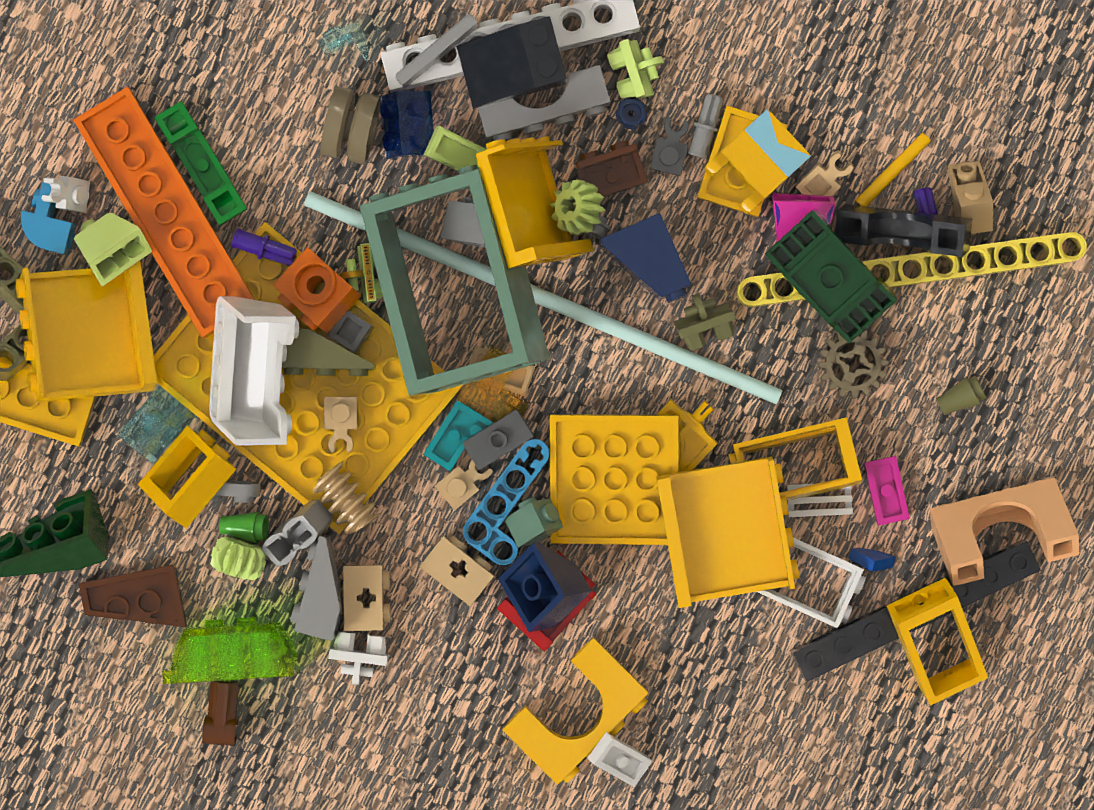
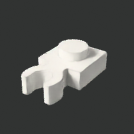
M67 176L44 178V183H48L51 186L50 195H42L41 199L44 202L56 203V208L86 213L90 181Z

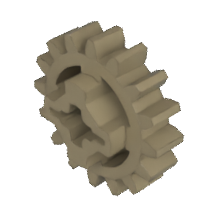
M863 331L859 337L852 341L854 344L851 351L845 354L837 352L836 350L841 345L848 342L839 333H836L837 342L835 343L833 340L828 339L826 344L830 349L819 352L825 358V362L817 364V367L826 370V373L820 379H830L829 391L836 387L840 388L839 397H844L847 391H850L851 398L857 399L859 390L865 396L870 395L868 387L871 385L878 389L880 384L876 380L877 377L885 378L887 376L881 370V366L889 364V361L880 358V355L886 349H877L875 345L878 338L875 337L868 341L866 339L867 331ZM866 348L872 354L874 364L868 362L864 354ZM855 355L857 356V363L866 369H854L851 373L849 365L840 359H851ZM832 363L838 365L842 373L840 380L833 372ZM861 374L869 376V379L864 383L852 386L857 376Z

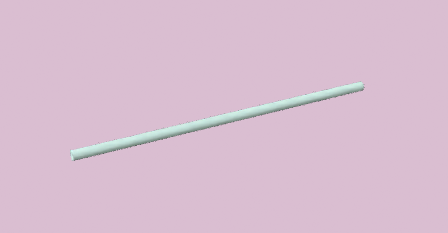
M309 191L304 206L366 232L361 212ZM396 227L401 247L496 286L490 266ZM531 284L536 304L773 404H777L782 389Z

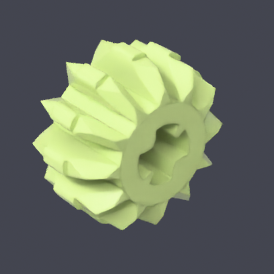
M579 179L573 180L572 183H562V191H554L557 198L556 202L549 204L555 208L551 218L558 221L557 227L573 235L593 232V224L601 223L598 217L599 212L605 211L600 206L605 197L597 193L598 187Z
M225 536L217 539L216 545L213 546L210 564L217 571L223 572L225 575H231L244 580H255L261 576L262 570L265 568L267 555L259 545L244 541L243 539Z

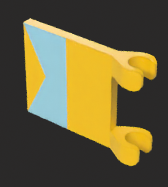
M767 109L710 160L704 169L710 176H714L729 162L755 190L739 205L745 214H749L808 160L811 155Z

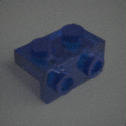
M395 91L383 95L380 113L384 119L385 134L383 136V147L386 150L387 159L424 157L425 155L423 154L434 132L431 91Z

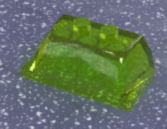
M255 616L237 618V624H224V619L205 620V626H192L182 630L173 646L170 667L162 671L163 684L295 676L299 672V658L292 637L281 622H257Z

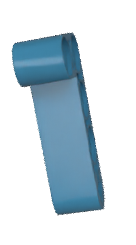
M531 439L523 444L463 527L465 540L499 565L512 563L518 554V547L513 538L498 527L549 458L548 446L539 439ZM537 445H540L542 447L541 454L544 457L541 461L535 459L529 467L535 468V471L530 475L524 467L517 465L516 461L521 458L525 462L529 457V453L526 451L527 447L535 448ZM519 470L524 474L525 483L521 488L514 489L507 484V475L510 471ZM500 496L505 500L506 509L503 513L493 514L489 511L487 505L491 497ZM474 522L483 523L487 529L485 538L481 540L472 539L468 532L470 525ZM506 541L511 544L513 553L509 558L500 559L495 555L494 547L498 542Z

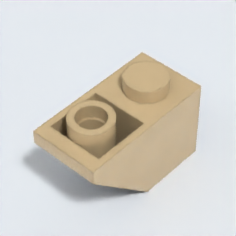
M980 161L948 165L955 217L973 218L971 234L993 231V199Z

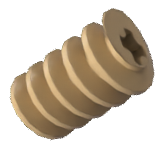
M342 461L317 480L318 482L313 488V492L325 491L321 498L322 504L333 502L328 512L330 514L341 512L336 523L343 524L348 522L349 524L344 530L345 535L358 532L381 513L370 515L375 504H362L367 494L366 492L354 493L359 486L358 482L347 484V480L352 473L350 471L342 474L339 473L344 464Z

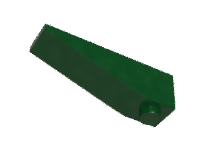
M92 489L58 501L54 504L57 512L42 521L38 515L28 520L30 525L18 536L12 532L1 536L0 578L79 570L108 560L109 535Z

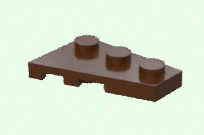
M175 564L79 583L85 615L187 628Z

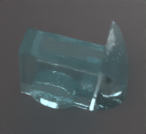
M359 22L349 24L342 29L339 26L332 27L322 34L323 39L318 41L326 57L355 42L365 62L369 61L367 39Z

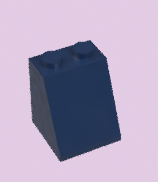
M660 213L600 239L599 245L601 249L659 301L666 298L667 302L671 303L686 296V289L691 286V282Z

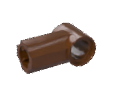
M211 681L208 715H205L203 724V744L236 746L237 737L235 736V729L239 723L236 717L239 683Z

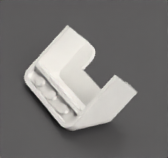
M219 296L215 311L209 402L211 420L235 445H286L287 434H290L292 430V419L290 414H286L285 409L279 404L280 393L284 392L285 387L284 376L281 374L282 362H285L287 357L286 345H291L294 338H297L299 335L298 320L295 315L281 304L234 296Z

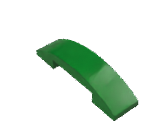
M180 101L155 116L154 119L170 145L174 148L219 226L248 210L183 102Z

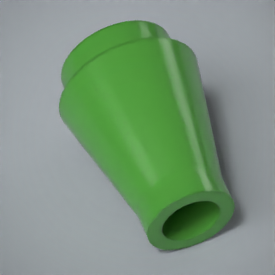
M260 512L231 516L222 515L219 531L221 535H229L257 544L259 541L267 539L269 519L267 515H261Z

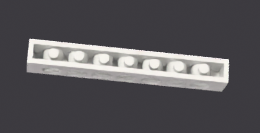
M573 0V5L561 7L560 3L550 4L542 7L541 13L530 15L529 11L518 12L510 16L511 20L501 23L498 22V19L483 21L479 23L480 28L473 31L458 45L518 24L548 16L551 18L560 52L639 32L640 25L633 0ZM601 8L609 10L612 14V19L604 24L597 22L594 18V13ZM569 16L577 17L581 22V26L576 31H568L563 27L564 19ZM435 34L418 38L417 44L405 46L404 42L386 46L387 51L380 54L391 94L464 76L457 47L453 48L457 54L452 62L437 61L404 89L397 81L396 73L407 65L410 57L419 55L438 38H436Z

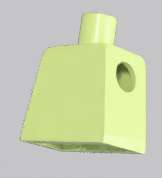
M107 213L97 221L93 219L86 220L81 226V232L75 235L74 238L102 287L152 252L141 229L113 213Z

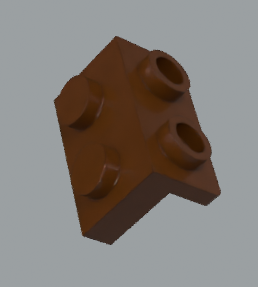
M628 140L611 145V151L601 155L598 154L597 150L580 155V161L575 163L579 180L594 184L598 187L597 193L604 197L648 183L638 153L637 143L629 145Z

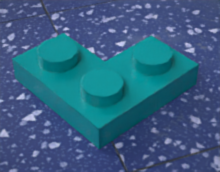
M457 400L423 455L451 471L465 449L462 442L493 422Z

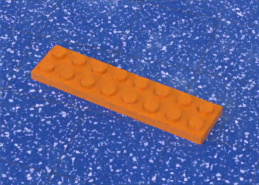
M128 86L73 119L132 221L141 229L152 249L151 253L203 339L214 333L216 302L219 296H234L256 300Z

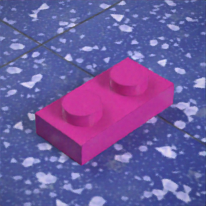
M896 456L864 462L877 525L910 519Z

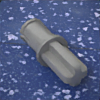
M712 94L705 96L698 123L694 122L696 128L688 154L703 159L708 158L714 133L718 132V129L715 127L723 98Z

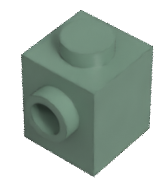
M536 497L524 500L518 504L519 510L505 518L518 548L532 545L534 542H541L563 528L558 510L550 498L537 501Z

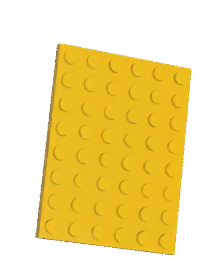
M266 222L255 233V235L261 237L268 235L270 240L295 248L297 250L296 259L302 254L300 250ZM241 250L233 259V262L255 299L281 304L296 316L299 329L312 330L300 319L304 313L297 307L292 311L278 299L281 293L273 286L290 266L266 258L259 260L257 255ZM325 282L316 285L314 294H319L323 291ZM358 299L348 311L372 325L374 329L357 355L376 365V370H368V376H349V370L336 369V376L316 375V369H304L303 375H284V369L282 368L281 374L284 376L285 387L284 392L280 393L279 404L285 409L286 414H290L292 419V430L290 434H287V444L235 445L212 422L210 417L209 402L214 333L203 339L189 315H187L154 354L157 384L303 505L312 500H319L321 502L325 491L313 492V488L318 482L317 480L342 461L344 464L339 473L342 474L349 471L352 473L347 480V484L359 483L354 493L366 492L367 496L362 502L365 505L463 387L461 385L436 393L409 396L391 326ZM317 327V329L314 331V332L320 334L321 336H323V337L329 339L330 341H332V342H334V343L340 345L341 347L347 349L346 347L342 346L341 344H339V343L336 342L335 340L331 339V338L328 336L329 332L326 334V333H325L322 329H320L319 327ZM431 360L434 375L446 372ZM324 397H357L358 429H348V435L351 436L354 442L352 452H347V442L344 439L337 440L335 452H330L328 443L334 435V429H324ZM328 502L323 505L327 510H329L333 502ZM341 512L332 514L333 520L329 525L338 534H341L349 524L348 522L343 524L336 523Z

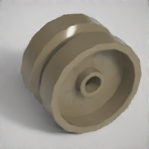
M336 86L333 90L325 118L320 154L337 159L343 153L346 141H348V160L353 163L366 165L377 135L381 96L364 92L358 99L355 111H353L355 96L352 89Z

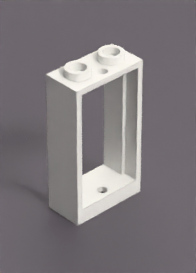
M793 538L795 548L850 572L831 616L772 589L757 592L838 628L840 622L845 624L851 614L853 607L848 604L853 593L858 595L866 579V577L862 576L864 569Z

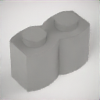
M312 500L306 503L292 518L284 521L264 542L262 551L276 566L286 565L302 549L310 546L331 524L333 515L328 512L319 500Z

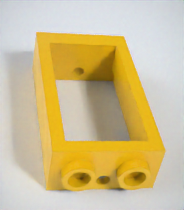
M847 417L733 444L734 453L728 454L730 463L745 461L743 454L835 433L846 477L780 492V496H786L787 501L858 485L862 482Z
M946 578L886 606L917 684L930 706L988 678L958 596ZM951 610L969 659L928 678L909 630Z

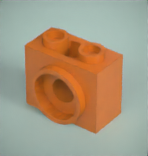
M308 247L273 285L281 293L278 299L291 311L297 307L304 313L300 319L313 331L319 327L326 334L362 296ZM325 282L323 291L319 294H314L316 285Z

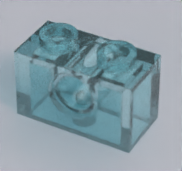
M159 385L119 432L118 436L153 464L194 414Z

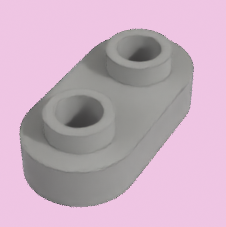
M227 480L210 501H221V496H233L234 502L252 503L253 497L260 496V483Z

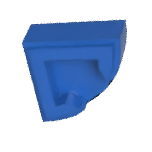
M851 548L849 556L852 562L871 572L893 568L896 558L890 554L866 548Z

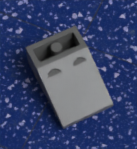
M324 534L319 536V539L310 545L307 559L313 560L310 571L307 570L302 575L299 591L304 592L302 602L298 601V603H295L290 622L296 623L295 632L332 641L338 633L344 610V601L331 537Z

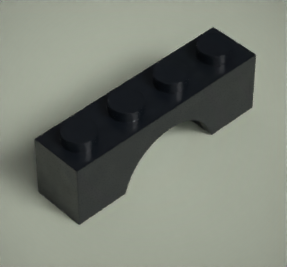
M845 204L837 210L835 234L844 243L865 246L872 244H899L922 248L933 254L963 257L970 250L973 218Z

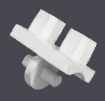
M338 631L334 647L330 648L328 659L354 662V665L342 664L341 674L353 675V685H359L360 676L373 678L374 668L362 667V663L387 666L389 654H386L385 636L369 634L366 651L354 650L356 633Z

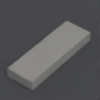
M467 14L397 72L395 77L400 85L405 89L478 28L476 19L471 14Z

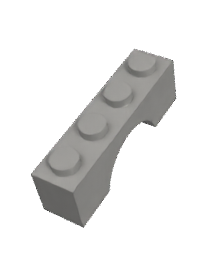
M597 65L569 73L567 87L563 95L555 103L547 107L528 108L517 103L514 99H509L479 107L478 111L486 139H493L494 141L505 139V141L513 139L512 133L524 130L525 135L534 134L544 130L543 124L554 121L556 126L569 124L575 121V115L585 112L587 117L603 114L606 112L604 107L610 106V99L601 67Z

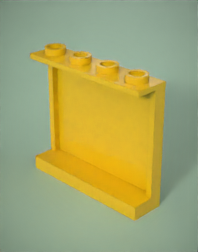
M549 136L538 139L531 137L523 140L515 138L508 141L500 139L487 143V150L475 154L508 269L567 260L594 251L591 239L572 241L570 232L562 231L557 227L558 221L551 218L555 208L549 204L556 202L557 198L554 191L558 190L546 151L563 145L562 140L550 141Z
M140 261L103 287L91 268L29 273L28 267L23 268L20 279H16L17 298H23L24 310H20L21 329H27L28 341H24V356L26 361L31 360L32 372L28 373V387L30 392H35L36 402L150 392L154 390L157 384Z
M772 456L656 476L679 608L692 606V602L789 586L790 589H795L794 579H799L800 577L797 560H790L789 547H794L791 527L785 528L783 516L789 515L786 496H780L778 484L783 483L782 469L780 464H774Z

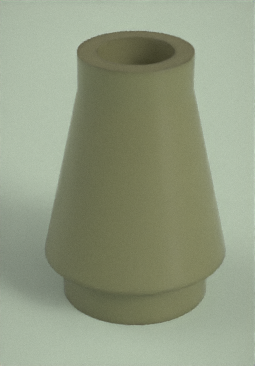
M966 376L936 399L944 415H947L951 412L981 405L980 401L987 397L977 377L973 376L968 379Z

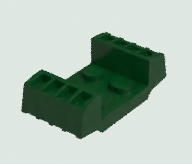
M811 210L772 246L765 255L822 318L850 344L893 305L897 298L880 276L877 278L833 232V226L817 210Z

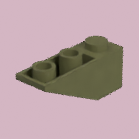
M299 329L298 337L294 338L291 345H286L287 357L286 361L282 362L284 375H303L304 369H316V375L336 376V369L349 370V376H368V370H376V365L310 329Z

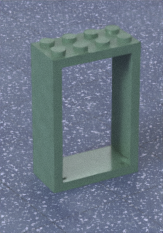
M477 165L458 169L459 175L448 177L447 174L431 177L428 179L429 184L418 186L417 183L402 186L398 188L400 192L398 194L389 195L386 192L369 197L370 203L360 205L409 396L436 393L550 360L526 266L508 269L480 168H477ZM469 188L512 346V353L434 375L392 211Z

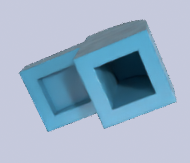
M42 182L41 189L37 188L35 190L32 200V207H35V212L21 211L22 229L26 237L34 245L50 252L69 256L77 225L52 218L56 203L44 202L41 199L42 195L49 196L51 193L50 184Z

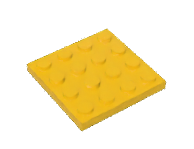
M551 414L550 499L557 508L563 528L550 535L551 543L668 545L656 476L680 472V415Z

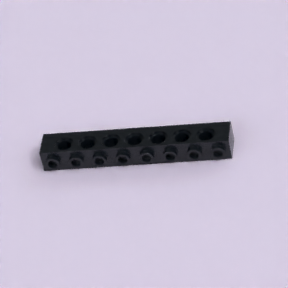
M1020 540L983 558L984 579L953 586L949 575H946L930 584L946 578L958 596L963 608L1037 573L1041 569L1028 542ZM923 586V587H921V588H919V589H917V590H915V591H913V592H911V593H909V594H907V595H910V594H912V593H914V592H916V591H918V590H920V589H922V588H924V587H926V586ZM905 596L791 649L790 652L803 679L808 682L898 639V634L886 606ZM950 610V611H948V612H946V613H944V614H942V615H940V616H938V617H936V618H934V619H931V620H929V621H927V622H925V623H923V624H921V625H919V626H917V627H915V628L909 630V632L911 633V632H913V631H915V630H917V629H919V628H921V627H923V626H926V625H928V624H930V623H932V622H934V621H936V620H938V619H940V618H942V617H944V616H947V615L951 614L952 612H951V610Z

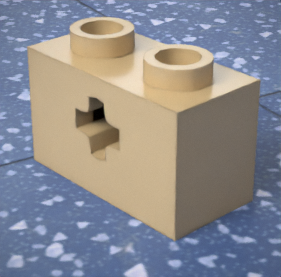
M452 535L450 539L443 536L419 567L463 602L471 606L494 577V574L490 572L493 565L480 555H477L474 559L467 554L465 550L468 546L456 536ZM463 560L467 563L465 570L468 573L466 576L460 573L456 577L452 574L454 568L450 564L452 561L459 563Z
M384 564L344 565V631L384 630L385 623H390L391 620L390 603L384 604V591H390V571H384ZM365 588H369L370 594L376 596V600L371 601L370 606H365V602L359 600V595L364 593Z

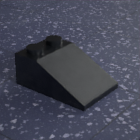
M550 16L518 24L456 46L473 109L567 84Z

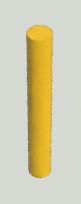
M921 133L872 182L855 202L859 206H868L931 142L929 137Z

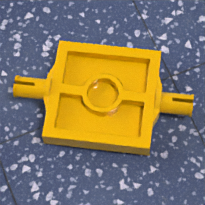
M670 399L656 414L680 415V472L693 470L718 444L702 424L708 415L715 410L710 405L701 414L709 405L705 400L691 414Z

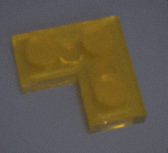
M491 345L481 361L502 356L506 353ZM513 371L465 384L457 397L458 401L493 423L517 408L523 416L529 405L503 388Z

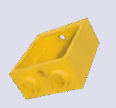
M188 425L138 483L140 488L167 516L186 529L236 471V468L228 461L231 455L217 443L214 445L216 440L203 429L197 433ZM203 452L207 458L173 496L169 490Z

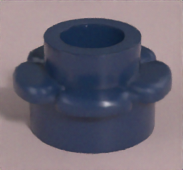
M626 98L619 103L616 119L626 129H636L638 125L645 123L647 112L645 111V104L641 100ZM629 111H634L635 115L631 117L628 113Z

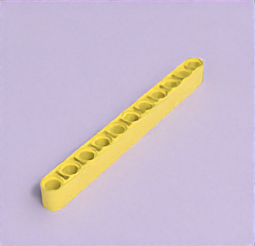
M1076 232L970 246V250L963 257L925 252L862 261V263L870 271L874 266L883 267L887 274L884 282L890 288L1070 263L1084 256L1087 244L1082 235ZM1066 239H1070L1076 244L1077 248L1074 256H1068L1063 252L1062 244ZM1033 244H1039L1044 248L1045 256L1041 261H1037L1031 256L1030 249ZM1002 248L1009 249L1013 254V261L1010 265L1002 264L998 258L999 251ZM969 253H976L980 256L982 262L978 270H973L967 265L966 260ZM938 257H944L949 261L950 269L947 274L938 273L935 269V260ZM907 261L915 263L918 267V274L914 279L906 277L903 273V265ZM782 273L746 278L736 289L738 301L746 307L806 299L792 285L791 293L788 296H780L776 293V281L779 279L787 280ZM746 284H755L759 288L760 296L757 300L749 301L744 297L743 288Z

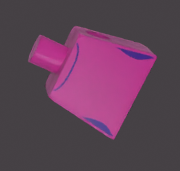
M772 193L777 242L811 210H817L831 224L835 210L834 197Z

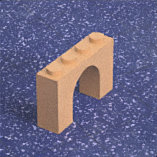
M1055 477L930 508L932 531L953 586L984 579L983 557L976 538L986 527L1000 522H1016L1030 528L1036 534L1047 562L1079 555V534Z

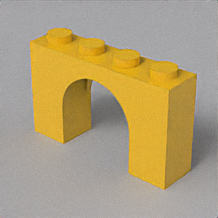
M594 637L570 660L597 687L601 694L603 707L596 725L582 735L563 736L548 728L524 705L502 729L557 785L562 780L568 783L580 771L577 765L585 757L588 758L606 732L615 736L625 725L622 719L630 711L636 714L648 702L645 698L648 690Z

